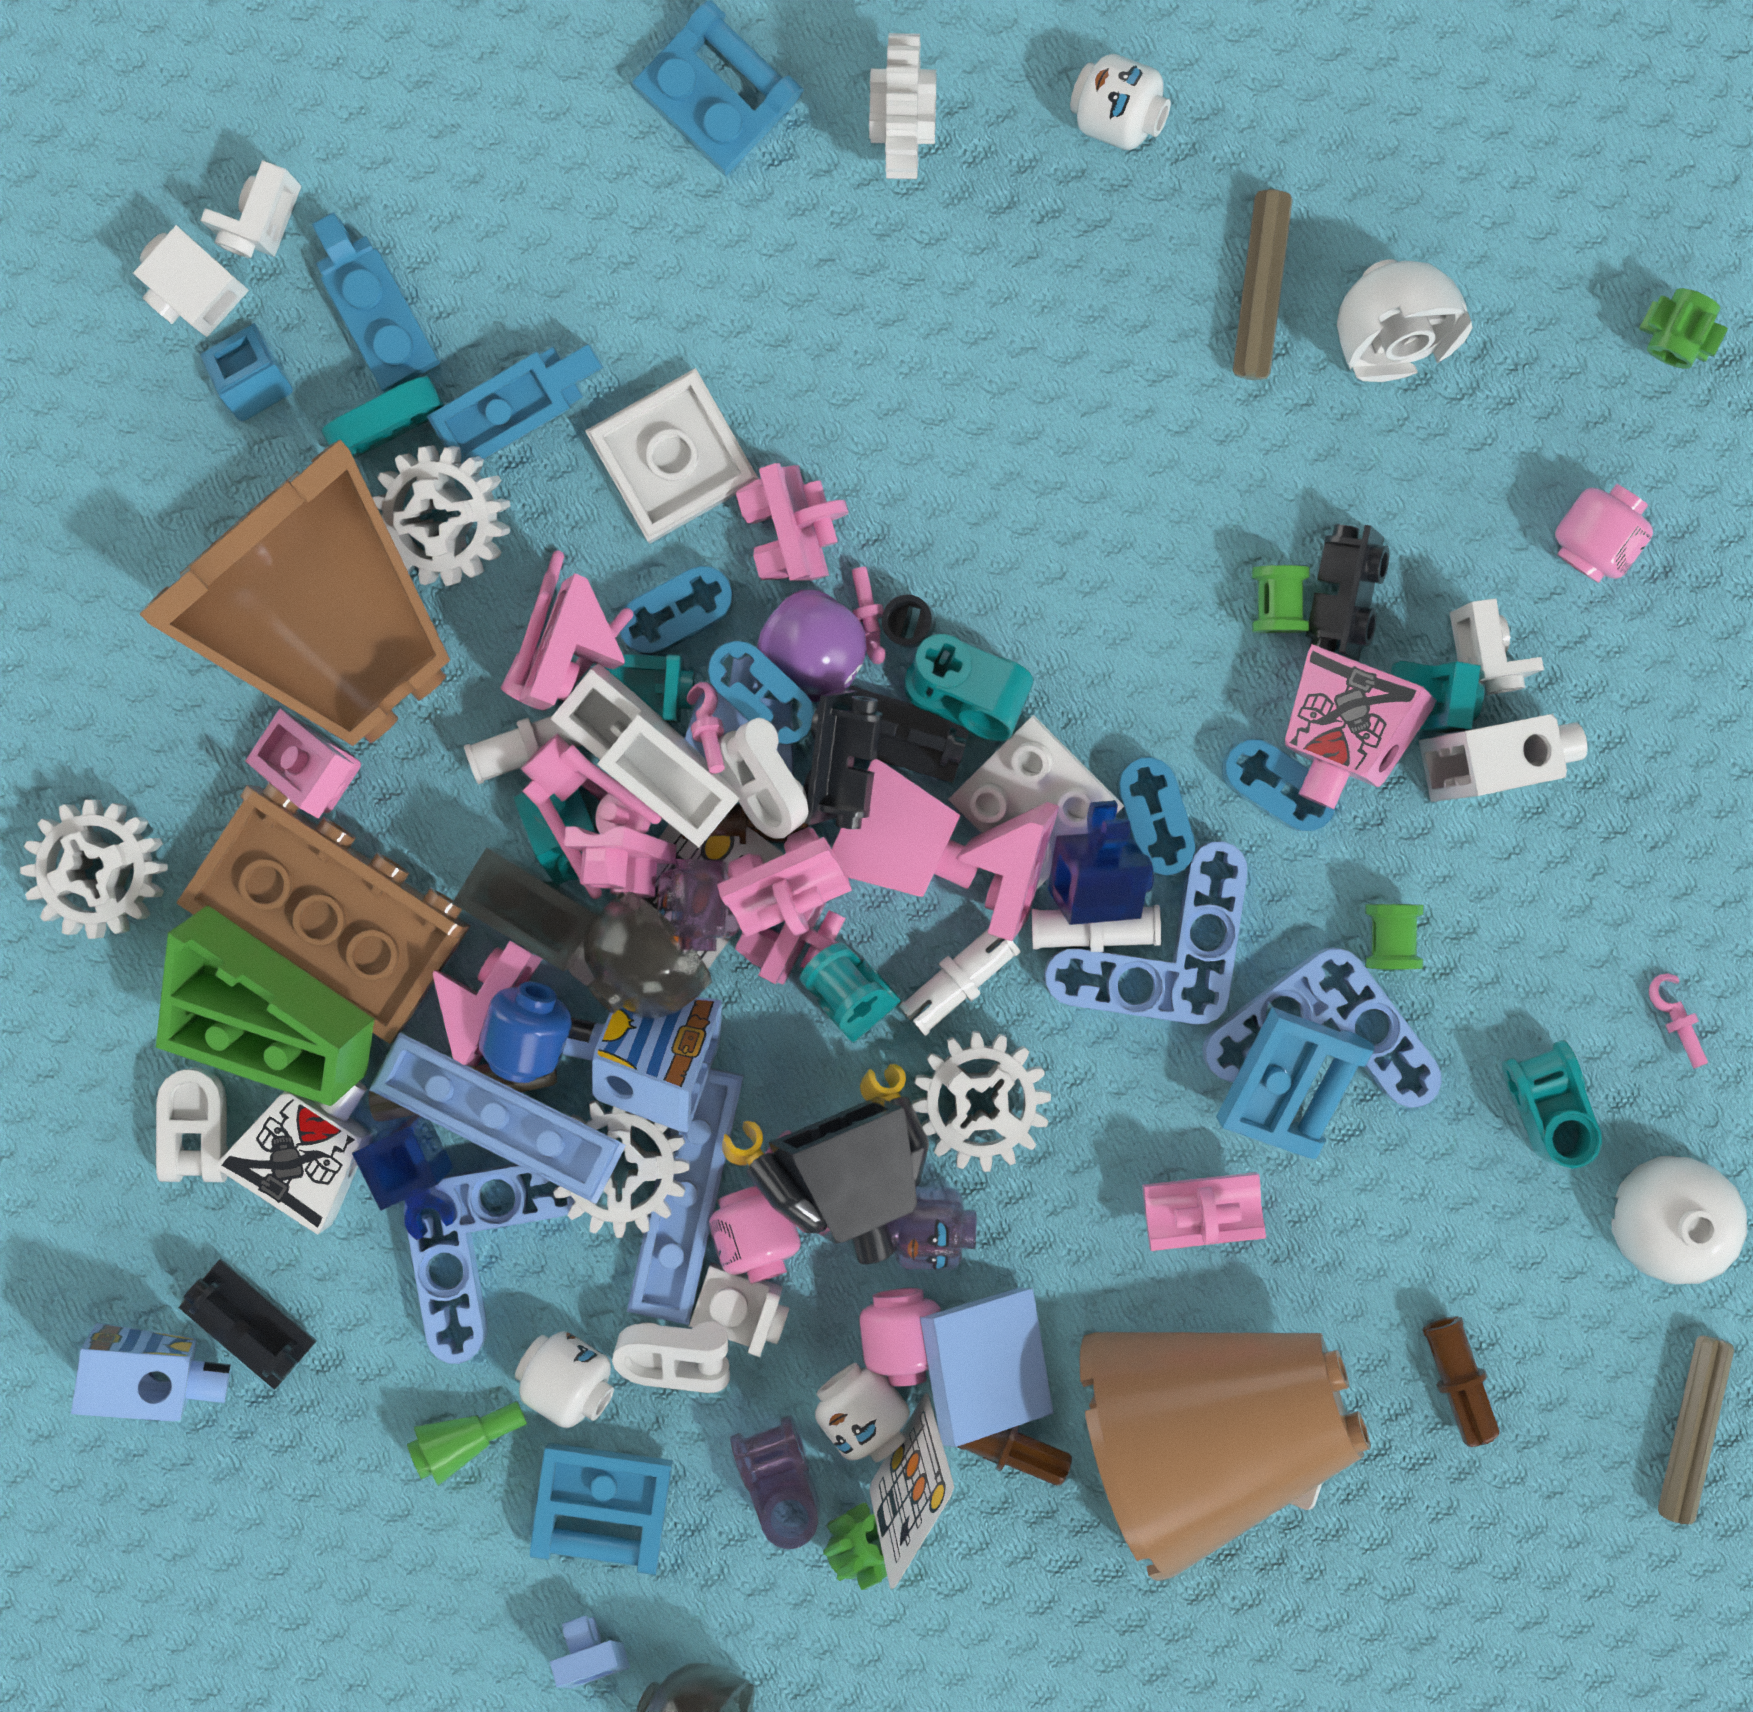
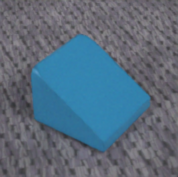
M255 323L200 354L219 397L240 421L251 418L293 392L286 374Z

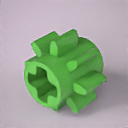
M1685 288L1676 289L1671 299L1661 295L1658 302H1652L1639 327L1640 330L1653 335L1647 346V351L1661 362L1681 369L1691 368L1696 358L1706 362L1709 356L1714 357L1728 331L1727 327L1714 322L1721 309L1719 304L1700 292Z
M861 1503L846 1511V1514L828 1522L826 1526L833 1536L829 1539L827 1548L823 1550V1555L827 1556L831 1568L837 1573L836 1579L841 1581L845 1578H857L861 1590H866L882 1582V1579L887 1577L875 1515L870 1513L867 1503Z

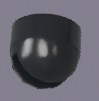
M900 595L892 599L883 611V630L886 636L899 646L905 648L918 647L923 640L932 636L935 630L936 621L932 608L917 596ZM912 609H921L913 638H905L912 616Z

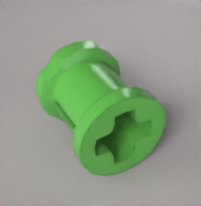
M1270 565L1252 568V578L1258 580V619L1252 622V632L1304 633L1309 631V621L1303 619V580L1310 577L1309 567Z
M1365 904V914L1372 917V955L1365 958V967L1370 969H1423V958L1417 956V917L1424 914V905Z

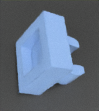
M583 1616L562 1624L566 1644L571 1654L550 1661L556 1687L571 1689L630 1668L624 1643L611 1640L601 1643L599 1629L594 1617L588 1619V1616Z

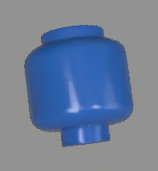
M524 982L519 987H509L500 990L489 1003L479 1035V1050L489 1063L491 1070L499 1077L517 1083H529L536 1078L552 1073L560 1063L571 1030V1014L563 1002L557 999L556 993L544 984Z

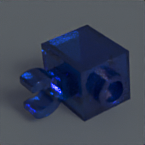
M1115 800L1090 803L1087 813L1088 833L1056 836L1047 889L1069 925L1141 919L1146 893L1152 890L1154 883L1152 862L1149 856L1141 851L1131 836L1128 818L1116 819L1118 804Z
M418 1114L369 1136L352 1152L380 1211L403 1200L407 1205L404 1215L405 1227L415 1240L424 1237L428 1232L426 1223L422 1219V1209L433 1208L437 1210L445 1226L453 1224L458 1218V1210L454 1200L448 1194L437 1190L435 1187L450 1172L453 1165L430 1120Z

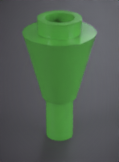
M515 1401L480 1418L478 1415L414 1426L417 1439L408 1443L407 1447L420 1478L424 1479L432 1475L439 1486L490 1445L489 1441L527 1425V1421L518 1401Z

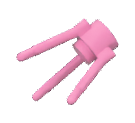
M560 550L552 554L521 649L517 653L501 686L503 692L518 701L538 650L537 644L564 561V553ZM624 608L609 624L615 638L632 619L633 611L631 609ZM581 657L577 659L575 663L579 664V671L574 686L594 662Z
M558 733L538 749L521 768L532 780L522 791L539 808L579 879L581 876L582 854L578 850L564 846L566 826L549 798L552 794H555L563 802L582 785L599 801L609 793L653 824L661 822V816L622 784L591 763L573 744L569 745ZM584 886L591 898L598 899L601 896L602 891L600 888Z

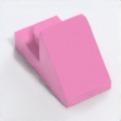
M573 574L562 582L519 702L542 711L554 706L557 698L564 701L568 698L579 671V664L571 661L573 654L596 664L599 663L609 669H615L625 663L623 654L588 579L578 574Z
M282 709L278 710L245 760L298 808L318 819L322 813H329L333 810L361 767V763L356 757Z
M1046 802L972 838L957 855L956 858L960 862L996 873L985 901V908L994 911L988 934L1012 942L1027 922L1058 813V805Z
M509 941L504 950L497 947L489 955L479 972L478 980L484 984L478 993L443 972L433 971L434 983L453 1059L468 1066H477L483 1057L479 1050V1035L491 999L500 990L509 987H519L520 984L529 982L543 959L542 957L512 941Z

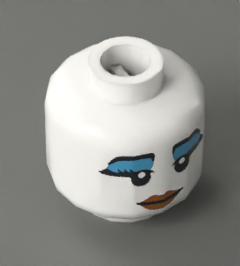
M1117 54L1104 56L1096 64L1090 62L1085 65L1075 83L1070 102V109L1073 113L1077 114L1078 126L1084 134L1123 150H1131L1138 147L1148 134L1157 137L1166 123L1171 106L1170 99L1163 97V78L1156 69Z
M565 1331L558 1332L550 1338L545 1335L539 1336L525 1352L515 1373V1378L521 1381L519 1393L522 1402L556 1425L564 1428L573 1427L585 1417L592 1421L596 1420L607 1407L614 1393V1387L607 1383L611 1371L609 1358L575 1335Z
M853 1363L834 1375L817 1391L816 1394L821 1400L815 1410L817 1423L841 1455L847 1460H858L870 1455L875 1462H879L897 1450L906 1438L900 1430L906 1424L910 1416V1410L896 1388L890 1386L886 1375L873 1373L867 1367L861 1369L857 1363Z

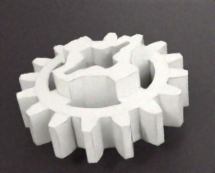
M889 33L887 69L871 68L869 139H871V143H885L886 179H917L919 144H935L937 75L936 70L920 69V34Z
M434 445L418 448V461L410 453L396 457L395 461L400 474L393 471L380 473L378 480L388 490L386 494L373 496L372 498L377 508L382 510L383 521L407 571L411 572L418 567L419 583L423 585L435 582L440 573L445 586L461 582L462 571L470 578L483 573L484 568L479 557L490 561L498 558L502 553L498 546L492 542V538L510 534L511 527L497 521V512L511 507L510 501L494 499L491 492L502 481L497 475L483 479L479 472L482 469L484 459L479 456L471 457L462 464L461 450L457 446L445 447L440 457ZM454 478L467 488L473 498H470L455 487ZM413 486L414 496L403 510L406 494L410 487ZM433 509H446L447 512L458 510L461 513L459 516L448 518L447 522L420 519V515L432 513ZM477 522L476 533L467 547L465 535L472 524ZM409 534L424 544L425 551L413 542Z
M85 800L82 814L75 805L64 804L60 806L61 823L52 819H41L37 824L45 834V839L43 841H26L24 845L29 852L37 855L36 863L20 867V874L36 877L37 886L31 888L25 894L27 900L44 899L47 902L40 918L45 922L54 921L63 916L62 933L66 935L77 934L85 924L88 939L104 938L106 922L115 934L129 931V921L126 915L136 919H147L150 912L142 902L145 897H162L164 892L158 885L151 883L153 874L168 871L167 864L152 861L151 853L163 845L161 838L143 839L141 836L149 821L144 817H134L125 822L127 806L112 803L104 814L101 800ZM92 826L106 828L117 834L124 842L113 845L103 841L100 832H94ZM61 847H63L64 853L56 869L57 856ZM101 858L104 868L96 873V879L89 880L86 877L85 870L93 865V859ZM134 868L132 883L126 893L124 885L130 869ZM76 893L85 897L88 906L95 907L96 912L79 908L69 901L66 895Z
M972 1031L970 1047L963 1049L953 1037L947 1039L951 1055L943 1059L939 1055L930 1052L927 1060L935 1070L932 1077L916 1075L914 1081L917 1086L927 1091V1097L912 1101V1106L916 1112L929 1114V1119L925 1120L921 1125L927 1136L937 1133L939 1136L933 1149L934 1153L940 1157L947 1153L950 1148H953L957 1151L956 1165L961 1169H964L971 1156L979 1157L984 1172L991 1170L992 1156L1001 1154L1010 1166L1015 1164V1154L1012 1148L1020 1143L1022 1146L1033 1150L1036 1144L1028 1130L1031 1125L1047 1127L1049 1122L1045 1116L1036 1111V1105L1051 1101L1049 1091L1035 1089L1033 1083L1039 1081L1045 1075L1042 1067L1035 1066L1025 1070L1022 1065L1028 1057V1049L1021 1046L1010 1055L1005 1052L1007 1037L1000 1033L994 1039L992 1046H984L979 1031ZM973 1059H990L998 1062L988 1072L967 1073L958 1066ZM1017 1078L1021 1083L1024 1096L1020 1118L1009 1109L1008 1091L1013 1087ZM942 1083L955 1097V1110L948 1117L949 1120L946 1123L943 1122L938 1108V1097ZM989 1086H994L995 1090L991 1098L996 1106L995 1110L988 1114L980 1109L974 1115L970 1114L968 1116L967 1112L970 1109L971 1103L966 1095L967 1092L974 1088L982 1093ZM995 1129L1003 1136L994 1141L984 1143L965 1140L975 1130Z
M597 1100L592 1101L589 1104L592 1119L586 1122L575 1114L571 1118L595 1130L608 1126L607 1136L617 1140V1137L622 1139V1143L626 1145L623 1151H625L627 1162L637 1163L638 1169L628 1171L626 1181L623 1182L622 1194L617 1192V1181H614V1173L612 1172L603 1190L607 1194V1206L598 1202L597 1204L590 1202L559 1185L553 1192L555 1198H565L571 1195L575 1202L572 1204L567 1216L573 1220L584 1212L592 1216L590 1232L596 1234L604 1221L613 1222L616 1238H623L626 1222L635 1221L642 1233L648 1232L650 1228L648 1214L654 1211L659 1216L667 1219L671 1215V1209L665 1201L667 1194L683 1197L685 1193V1187L673 1179L674 1174L689 1171V1160L674 1158L673 1154L674 1151L685 1144L684 1136L673 1135L667 1137L664 1133L667 1126L614 1106L613 1111L605 1112ZM631 1126L646 1132L655 1141L661 1153L643 1150L632 1139ZM661 1179L656 1190L646 1200L631 1206L632 1193L644 1181Z

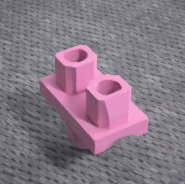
M774 463L759 468L761 478L736 492L741 514L746 522L756 524L772 518L778 540L754 548L753 557L761 580L790 579V581H813L829 576L822 547L838 543L832 521L849 513L846 501L834 500L827 502L821 481H814L804 485L800 468L797 465L781 467L780 463Z
M608 793L598 804L595 815L596 827L600 834L579 827H565L564 846L582 852L580 884L592 888L610 889L611 894L623 897H655L657 864H675L677 845L646 835L650 822Z
M807 827L789 835L784 843L786 854L765 863L760 855L750 853L729 862V879L717 884L720 898L730 908L746 937L784 921L793 935L799 936L809 930L804 912L852 891L848 876L825 837L819 838L814 829Z
M825 902L804 912L808 923V932L794 936L785 922L780 933L770 928L748 937L742 933L735 950L752 964L761 968L758 976L774 984L780 983L784 985L805 943L807 942L811 945L800 965L802 968H805L811 959L823 949L832 944L839 943L835 938L846 918L829 910L819 930H814L813 928L827 903Z
M1257 1172L1142 1185L1148 1242L1151 1251L1266 1238L1261 1206L1260 1177Z

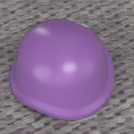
M799 590L787 597L771 614L758 640V649L805 692L811 702H820L821 695L845 691L863 665L867 649L865 631L859 619L834 598L816 590Z

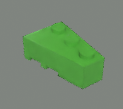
M208 905L168 932L156 1048L328 1106L335 1104L367 1075L374 1026L373 1017Z

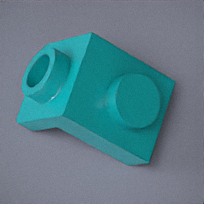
M623 654L624 665L615 669L605 667L606 670L634 692L666 722L680 723L681 709L692 710L693 705L687 702L686 697L694 686L695 675L694 671H684V659L681 656L667 655V657Z
M1397 661L1392 664L1391 675L1424 687L1437 700L1420 730L1438 733L1472 730V723L1478 718L1484 701V687L1479 682L1481 665L1458 661L1435 666L1408 661Z
M581 787L563 802L555 794L549 797L566 827H579L599 834ZM524 792L513 797L535 856L554 884H562L568 880L579 879L539 808Z

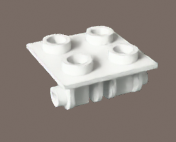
M1034 715L948 799L981 833L1046 802L1059 806L1037 889L1124 807Z

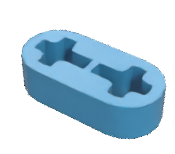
M698 566L689 569L628 603L624 608L631 609L633 617L620 631L621 637L632 650L642 655L653 656L665 652L719 623L728 615L733 606L734 596L731 584L722 572L713 567ZM703 579L708 587L716 584L720 585L722 592L714 597L715 604L717 605L715 610L706 613L704 608L699 605L681 613L677 605L693 597L695 593L692 584ZM646 609L652 616H658L672 609L675 617L658 627L661 636L659 640L651 643L644 635L637 638L633 637L631 630L639 625L636 616L638 612Z
M733 641L725 643L716 649L709 662L708 673L710 682L717 692L748 721L762 718L772 723L775 716L761 700L769 692L785 705L796 699L802 705L797 716L803 723L795 732L786 726L780 729L777 733L778 744L791 745L799 743L809 735L812 718L815 713L813 703L805 692L758 648L748 642ZM731 655L734 659L741 660L746 655H749L754 659L749 671L763 685L755 695L740 682L734 683L730 688L723 683L722 680L728 673L722 665L725 658Z
M1245 740L1234 745L1226 753L1222 762V775L1226 785L1236 794L1286 827L1296 831H1314L1324 827L1332 819L1335 809L1327 808L1318 803L1316 805L1321 808L1317 816L1304 814L1300 819H1297L1293 815L1297 805L1293 800L1282 794L1281 791L1286 784L1299 792L1309 769L1275 746L1262 740ZM1260 752L1265 757L1261 767L1264 771L1277 778L1273 786L1271 787L1260 779H1252L1247 785L1240 780L1243 769L1236 764L1238 757L1241 755L1249 758Z
M1152 757L1136 759L1124 767L1117 781L1119 801L1124 805L1122 810L1136 855L1141 865L1150 872L1159 875L1177 874L1186 869L1193 860L1195 839L1176 777L1171 768L1162 760ZM1141 768H1146L1150 777L1161 776L1163 780V788L1155 791V800L1159 809L1157 813L1150 814L1146 799L1143 796L1133 797L1130 792L1129 785L1138 781L1137 770ZM1162 819L1168 837L1179 836L1182 842V848L1173 852L1175 862L1169 865L1165 864L1162 857H1151L1148 851V846L1157 842L1153 821Z

